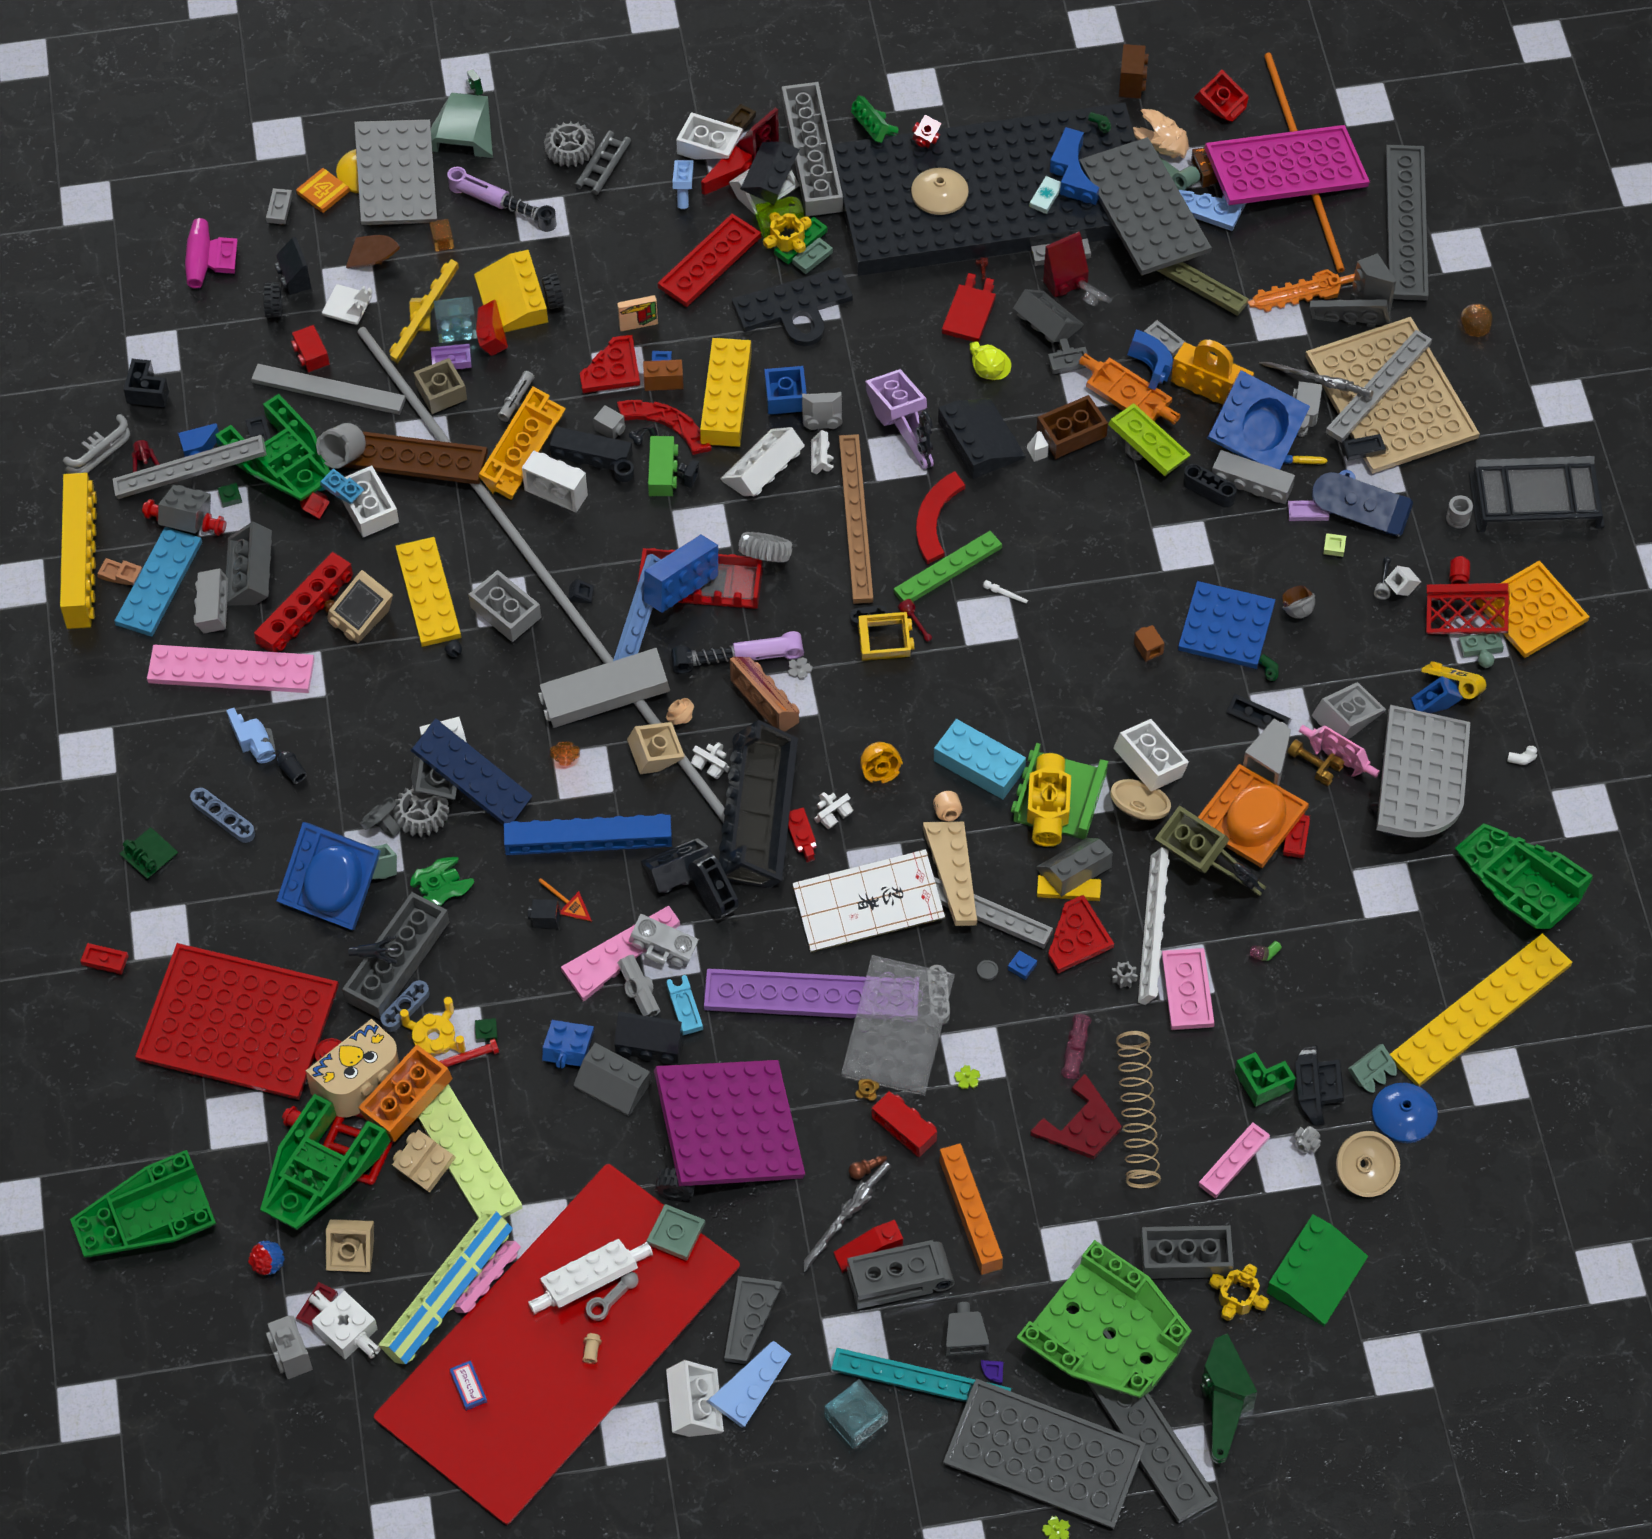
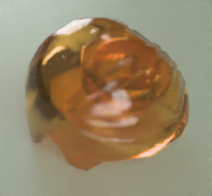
M1471 304L1461 313L1462 325H1464L1466 332L1471 336L1480 337L1486 335L1491 329L1492 313L1483 304Z

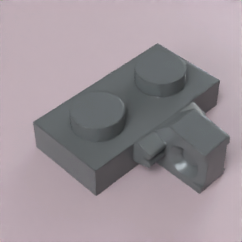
M1067 338L1059 339L1060 350H1057L1056 353L1048 354L1052 374L1086 368L1079 364L1081 357L1087 353L1086 347L1070 348Z

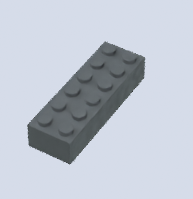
M411 892L376 941L378 943L386 939L387 936L392 938L395 935L396 939L387 943L385 947H399L400 950L386 952L385 955L396 959L398 962L396 964L394 962L388 964L387 961L379 958L365 957L342 989L345 1001L381 1020V1015L394 1002L449 924L448 911Z

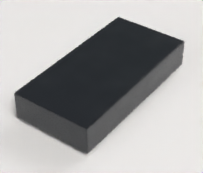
M1381 434L1342 442V447L1348 461L1386 453V447Z

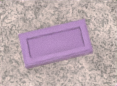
M1288 501L1289 521H1329V513L1319 509L1314 501Z

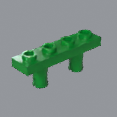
M858 95L856 101L852 104L851 113L872 138L882 143L885 135L895 136L896 134L894 133H898V127L885 122L886 113L875 110L865 97Z

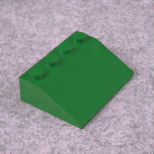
M1312 1214L1269 1281L1267 1294L1325 1327L1366 1262L1368 1255L1333 1225Z

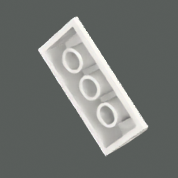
M792 427L771 429L720 479L743 496H756L762 491V487L775 479L774 475L785 469L788 466L787 463L800 454V450L805 445Z

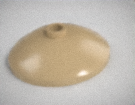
M932 168L922 172L915 178L911 194L915 204L923 211L935 215H945L957 211L965 204L968 198V185L959 173L951 169Z
M1125 779L1117 781L1113 784L1110 791L1115 805L1124 813L1136 819L1157 820L1167 816L1171 809V802L1165 793L1160 789L1151 792L1139 780Z
M1362 1131L1353 1134L1341 1145L1337 1154L1336 1169L1340 1181L1350 1192L1363 1197H1374L1385 1193L1393 1186L1399 1174L1400 1158L1395 1145L1389 1138L1378 1132ZM1364 1159L1366 1165L1361 1167L1360 1162Z

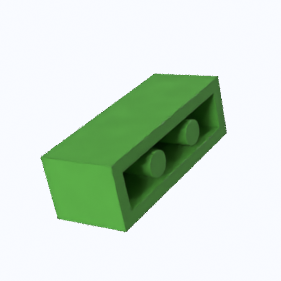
M650 436L649 496H673V488H677V476H674V472H677L678 461L674 460V456H678V444L674 443V436Z

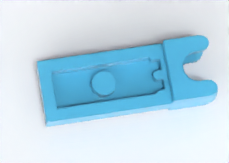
M683 975V983L680 986H675L671 979L666 981V986L677 1020L682 1022L683 1035L703 1030V1025L686 975Z

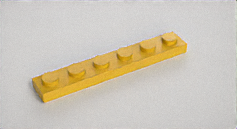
M451 259L449 263H445L440 271L442 274L439 279H435L430 286L432 290L422 298L420 309L418 312L416 310L410 317L411 323L408 327L405 326L400 333L401 338L399 342L392 345L389 351L392 361L398 364L457 272L459 267L456 261Z

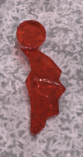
M988 257L976 260V264H981L982 279L986 277L985 266H988Z

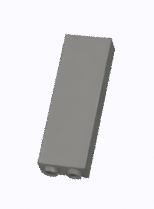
M653 648L540 684L542 692L538 694L541 704H546L547 707L544 710L547 722L551 721L553 728L669 692L670 688L657 648Z

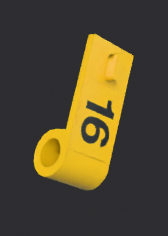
M1431 662L1423 667L1421 671L1460 681L1459 692L1466 699H1472L1483 693L1486 689V681L1482 676L1444 667L1441 663Z

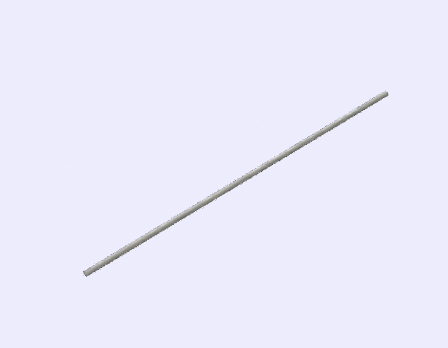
M361 327L357 333L403 395H405L438 441L451 443L365 327ZM481 481L479 484H471L603 663L612 662L613 658ZM644 699L634 702L650 725L661 723ZM684 754V759L678 761L679 765L724 824V806Z

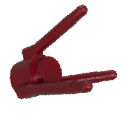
M139 440L133 444L134 452L131 454L133 458V472H137V460L139 459L144 464H147L149 456L156 466L160 465L153 449L149 448L147 441Z

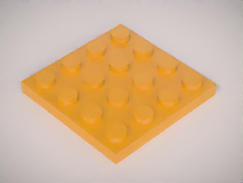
M1540 561L1501 582L1508 583L1510 588L1509 633L1503 634L1524 658L1589 620L1590 616ZM1481 599L1475 600L1480 608L1485 605ZM1496 599L1491 605L1499 611L1504 606L1505 599ZM1490 607L1483 611L1489 618L1495 614ZM1498 616L1493 623L1497 627H1504V620Z

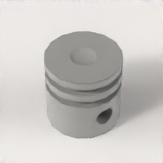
M1459 495L1450 500L1446 520L1450 526L1464 528L1469 524L1473 503L1468 497Z

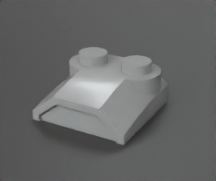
M841 392L802 394L803 425L810 430L835 429L842 424Z

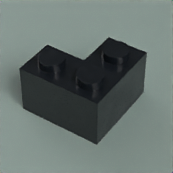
M132 358L123 389L127 404L165 407L169 394L166 378L154 377L151 360Z

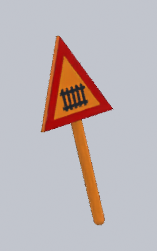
M542 878L539 879L542 885L566 903L560 915L592 922L579 891L569 901Z

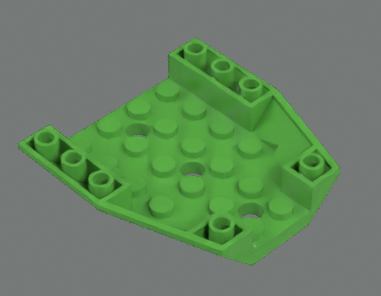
M1094 1240L1083 1253L1080 1265L1033 1323L1029 1321L1016 1339L1071 1377L1141 1398L1152 1391L1176 1360L1191 1333V1329L1148 1275ZM1069 1306H1076L1079 1312L1070 1314L1066 1309ZM1105 1331H1112L1115 1337L1107 1339L1103 1336V1333ZM1142 1356H1149L1152 1362L1150 1364H1143L1140 1358Z

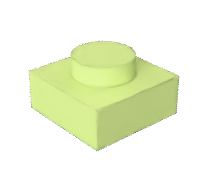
M1326 533L1323 554L1343 557L1346 536Z

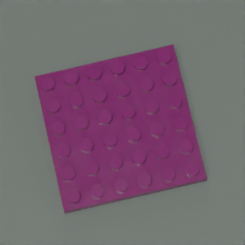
M778 1060L655 1067L654 1074L679 1186L801 1179L805 1176Z

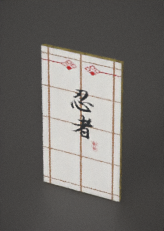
M926 849L793 883V889L811 952L945 919V913Z

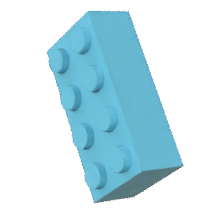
M958 719L953 722L934 748V761L1002 800L1023 774L1026 764V757Z

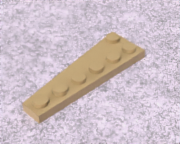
M923 822V832L928 847L931 849L933 861L938 869V876L942 881L943 891L948 900V906L955 926L976 925L977 916L964 822Z

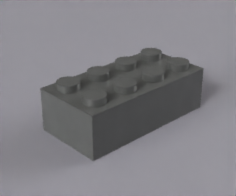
M1230 1225L1142 1227L1140 1238L1142 1271L1151 1279L1209 1278L1213 1274L1227 1277L1229 1272L1233 1271Z

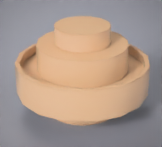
M688 698L676 700L670 705L666 719L672 722L673 725L688 723L692 718L694 704Z

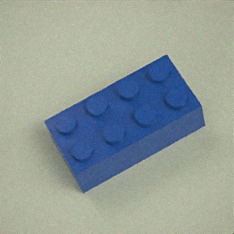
M700 534L644 570V602L662 613L697 589H700L703 585L714 580L718 576V544Z

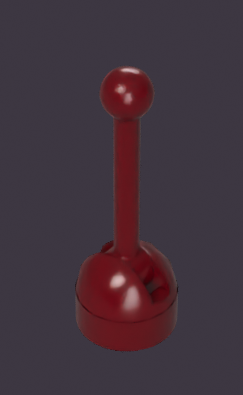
M911 599L904 600L898 606L899 611L907 612V616L912 617L923 633L924 640L927 642L931 641V634L925 631L914 615L916 607Z

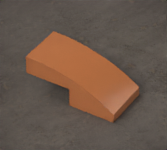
M106 558L97 574L98 578L106 581L134 585L142 571V567L127 561H123L121 564Z

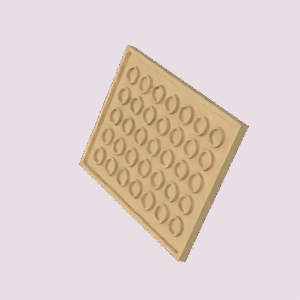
M1408 317L1308 350L1305 357L1315 374L1353 381L1354 385L1364 387L1418 328L1413 319ZM1428 347L1350 433L1352 439L1381 434L1386 447V453L1363 458L1373 474L1477 439L1480 433ZM1322 385L1338 415L1358 394Z

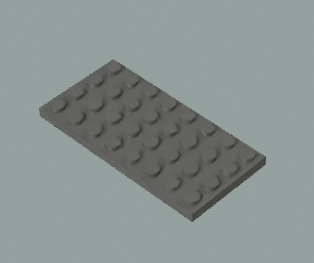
M1148 137L1079 159V164L1086 177L1099 187L1098 199L1141 275L1211 252V245Z
M976 1379L943 1463L1114 1529L1146 1443Z

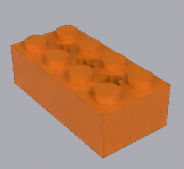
M416 1044L358 1108L363 1118L386 1129L390 1139L395 1142L453 1078L446 1066Z

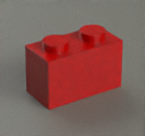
M314 325L292 332L293 341H291L294 352L298 351L299 353L298 359L301 366H305L307 371L311 372L330 365L328 353Z

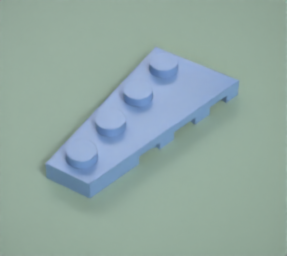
M1179 190L1194 218L1233 231L1246 203L1228 205L1224 196L1218 198L1211 197V194L1196 195L1192 191Z
M775 1341L770 1342L706 1402L740 1427H745L791 1353Z

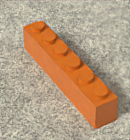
M961 1143L940 1149L939 1161L981 1275L1002 1269L1003 1257Z

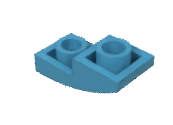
M334 468L320 482L322 487L349 504H352L364 492V489L350 477L346 479Z

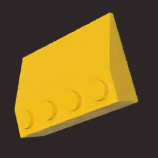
M529 250L511 253L474 274L483 305L496 300L504 332L548 323L547 308Z

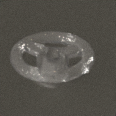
M1079 281L1078 285L1086 291L1082 300L1095 307L1099 299L1106 303L1112 302V299L1102 291L1084 281Z

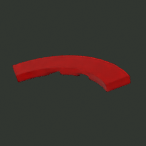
M642 400L617 402L619 413L624 416V421L638 419L663 424L674 430L685 440L692 455L711 451L709 443L701 444L700 428L694 423V420L678 409L659 402L650 403L642 402Z
M956 471L947 475L932 487L924 498L918 512L916 526L918 546L927 564L945 556V552L938 540L936 525L944 504L965 489V484Z

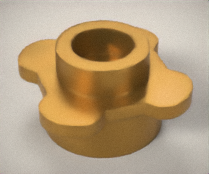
M861 1079L858 1082L859 1089L856 1091V1097L874 1101L877 1098L876 1090L879 1089V1083L871 1079Z

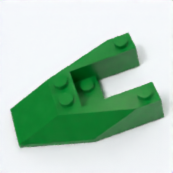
M277 394L263 403L267 420L279 431L278 434L264 442L267 455L235 465L256 478L302 501L311 495L312 492L322 488L320 482L330 470L324 463L326 461L322 458L321 454L318 455L317 438L314 430L280 394ZM232 425L215 434L218 447L245 440Z
M314 1094L278 1146L260 1210L298 1230L351 1186L381 1157L391 1141L386 1129L367 1121L343 1156L318 1143L336 1117V1112L332 1102Z

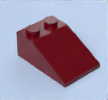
M776 107L754 125L737 143V147L752 154L753 161L762 142H779L778 109Z
M1080 232L1045 246L1043 282L1054 298L1065 295L1076 288H1081L1088 283L1089 271Z

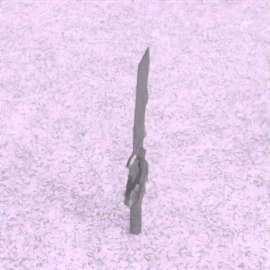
M1259 362L1264 366L1279 369L1286 373L1314 379L1328 388L1350 391L1372 398L1374 394L1373 390L1354 385L1353 381L1330 377L1328 375H1317L1272 362Z
M884 1161L866 1183H863L861 1180L856 1187L853 1199L842 1204L841 1214L805 1258L804 1272L812 1265L819 1253L827 1247L828 1241L842 1227L843 1222L851 1218L853 1213L862 1209V1206L872 1198L870 1196L873 1192L872 1188L891 1168L888 1162Z

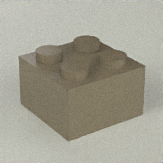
M450 358L414 372L415 385L431 414L467 400L465 384Z

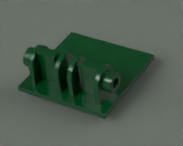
M150 827L135 841L125 840L123 842L124 850L119 853L148 879L177 855L178 851Z

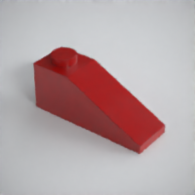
M735 146L729 158H722L701 181L702 194L706 195L729 185L731 180L750 169L753 163L752 154Z
M492 300L478 308L476 326L479 345L491 356L508 348L496 300Z
M892 1220L872 1228L834 1251V1256L841 1271L844 1272L847 1271L848 1267L847 1258L902 1247L903 1237L896 1221Z

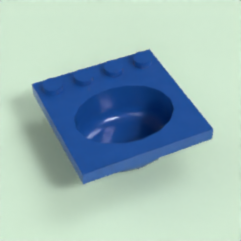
M1240 370L1207 439L1241 457L1280 470L1310 406Z
M303 822L277 902L355 930L381 850Z

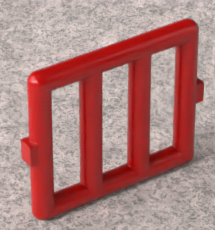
M361 1112L355 1115L356 1117L363 1118ZM336 1116L323 1146L345 1155L350 1147L334 1142L338 1132L357 1137L361 1130L342 1124L345 1117ZM393 1140L390 1141L381 1157L373 1164L369 1175L362 1174L357 1181L369 1185L375 1183L394 1142Z

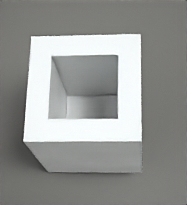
M1397 566L1385 579L1386 583L1396 594L1409 596L1421 583L1410 568Z

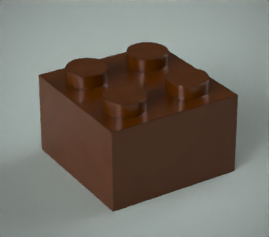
M1123 44L1119 97L1141 99V92L1146 89V80L1143 79H1147L1148 66L1144 65H1148L1149 54H1145L1146 46Z

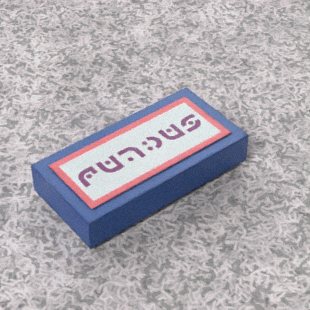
M471 1361L450 1369L466 1410L487 1402Z

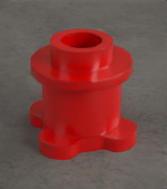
M297 1107L287 1108L283 1113L282 1119L285 1126L292 1127L301 1114Z

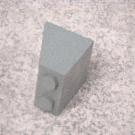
M1273 719L1245 751L1243 766L1279 786L1291 729L1285 723Z

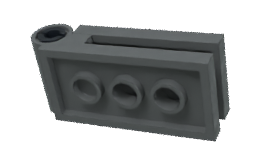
M933 1240L847 1258V1274L858 1309L931 1294L933 1289L935 1291H945L955 1284L943 1244L941 1242H933Z

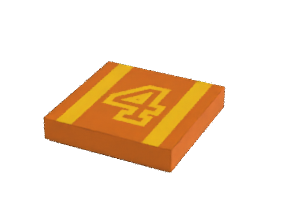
M322 168L298 187L296 192L300 197L324 213L349 193L350 188L326 169Z

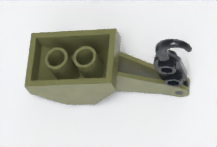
M1180 805L1155 838L1163 847L1199 872L1206 873L1209 867L1212 866L1243 884L1259 896L1266 889L1259 882L1260 879L1252 874L1251 870L1239 864L1223 849L1230 840L1226 835ZM1219 854L1232 865L1236 874L1231 873L1214 862Z

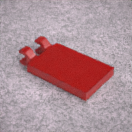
M968 273L965 286L960 284L958 286L944 322L942 334L973 342L980 341L996 299V294L992 293L994 279L987 278L984 289L979 290L974 288L976 275Z

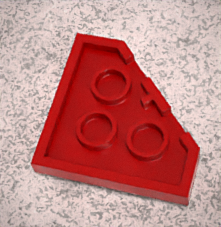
M632 335L613 337L608 342L609 345L592 359V363L580 372L583 393L640 386Z
M1084 894L1066 902L1063 907V912L1048 953V957L1058 973L1114 948V942Z

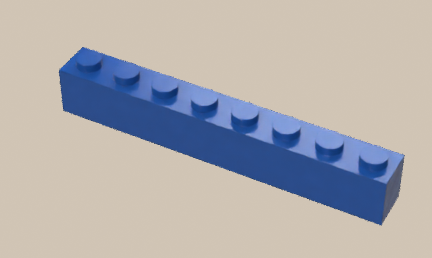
M657 814L655 816H615L614 818L595 817L593 819L574 818L572 820H533L531 822L512 821L504 823L506 855L672 847L671 816Z

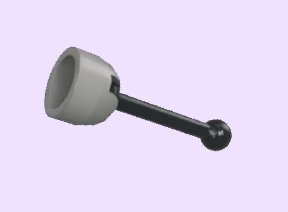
M1390 557L1383 559L1382 583H1378L1374 590V595L1378 599H1388L1390 597L1391 588L1385 581L1388 565L1391 563Z

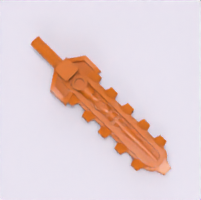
M1328 269L1315 273L1310 281L1299 279L1298 284L1292 285L1289 282L1285 283L1283 288L1272 286L1271 291L1258 290V294L1253 297V300L1248 302L1249 307L1269 312L1272 311V307L1277 306L1281 309L1287 303H1291L1294 306L1299 304V300L1302 299L1309 302L1314 296L1324 298V300L1337 298L1341 285L1354 282L1355 274L1339 277L1338 274H1334Z

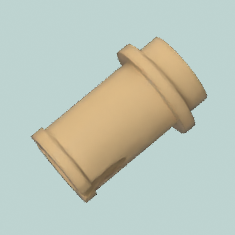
M589 1333L584 1338L586 1344L583 1361L594 1364L597 1363L598 1347L602 1341L598 1334Z

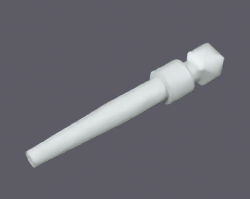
M985 580L983 583L984 588H990L995 593H1001L1026 604L1028 600L1000 588L995 583L991 584L988 580Z

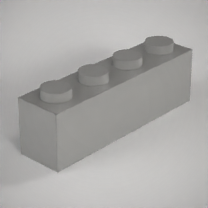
M1223 450L1220 451L1212 468V473L1233 483L1236 489L1245 490L1256 496H1262L1286 504L1294 486L1295 475Z

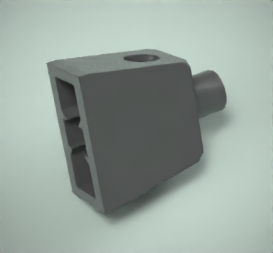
M968 1302L958 1303L957 1313L949 1314L946 1356L989 1353V1340L981 1313L978 1311L971 1312L970 1303Z

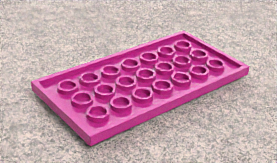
M1345 125L1209 142L1204 147L1228 205L1368 187L1370 183Z

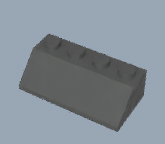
M253 521L228 538L226 577L228 578L227 606L256 605L269 595L272 530Z

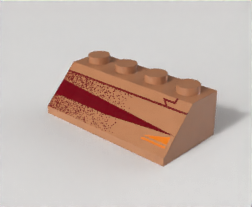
M750 657L730 658L732 683L771 726L786 732L799 723L800 711L796 704H791L782 689L779 690L775 686L774 680L764 674L758 662H754Z

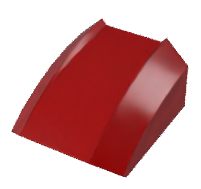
M1221 70L1194 98L1212 113L1233 122L1246 109L1249 96Z

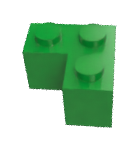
M1254 1052L1236 1062L1235 1074L1255 1107L1294 1089L1296 1078L1286 1061L1266 1069L1257 1053Z

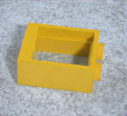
M907 612L858 616L862 661L910 657L911 650H914V639L909 637V631H912V620L907 618ZM902 624L904 648L870 651L869 626Z

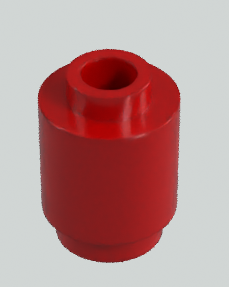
M1457 556L1450 561L1449 580L1451 584H1467L1470 580V561L1463 556Z

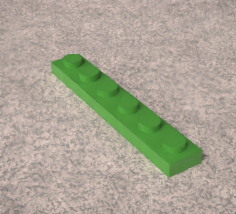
M988 531L895 587L894 594L901 602L906 599H911L914 602L1002 549V543L991 531Z

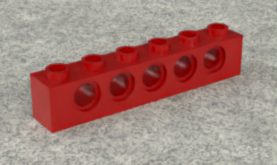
M332 552L254 632L256 644L268 652L282 651L290 639L297 636L300 629L312 620L317 611L325 607V602L332 596H335L344 583H348L353 575L351 563Z

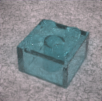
M472 296L434 301L439 343L478 338Z
M860 1379L824 1406V1416L853 1449L888 1422V1411Z

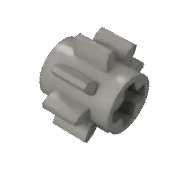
M1129 961L1126 963L1118 962L1117 969L1112 968L1111 971L1113 975L1112 982H1117L1120 988L1126 986L1131 988L1132 981H1137L1136 967H1132Z
M1308 1126L1305 1130L1300 1127L1294 1134V1140H1296L1294 1144L1301 1152L1308 1153L1311 1150L1315 1153L1319 1148L1321 1142L1319 1139L1320 1134L1313 1127Z

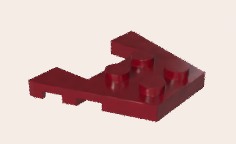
M1084 1074L1072 1087V1091L1086 1101L1087 1104L1061 1131L1043 1118L1031 1130L1030 1135L1037 1139L1040 1137L1048 1140V1143L1053 1145L1059 1144L1067 1147L1069 1151L1094 1160L1121 1131L1122 1126L1090 1079Z

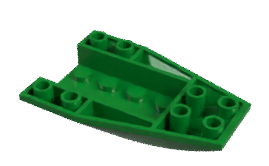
M187 1150L144 1167L70 1219L85 1258L175 1242L216 1225L214 1215Z

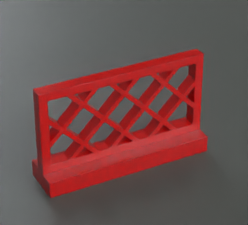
M1509 584L1427 585V635L1509 633ZM1481 599L1485 605L1477 611L1471 604L1475 600ZM1496 599H1505V604L1499 611L1491 605ZM1432 600H1441L1445 605L1437 612L1432 608ZM1455 600H1461L1465 603L1458 612L1451 606ZM1469 607L1475 614L1467 621L1461 613ZM1488 607L1495 612L1489 620L1481 615ZM1447 608L1455 613L1448 621L1440 615ZM1479 616L1485 624L1480 628H1475L1470 623ZM1499 616L1504 620V627H1494L1491 622ZM1437 617L1445 623L1439 629H1431V623ZM1457 617L1465 623L1460 628H1454L1450 624Z

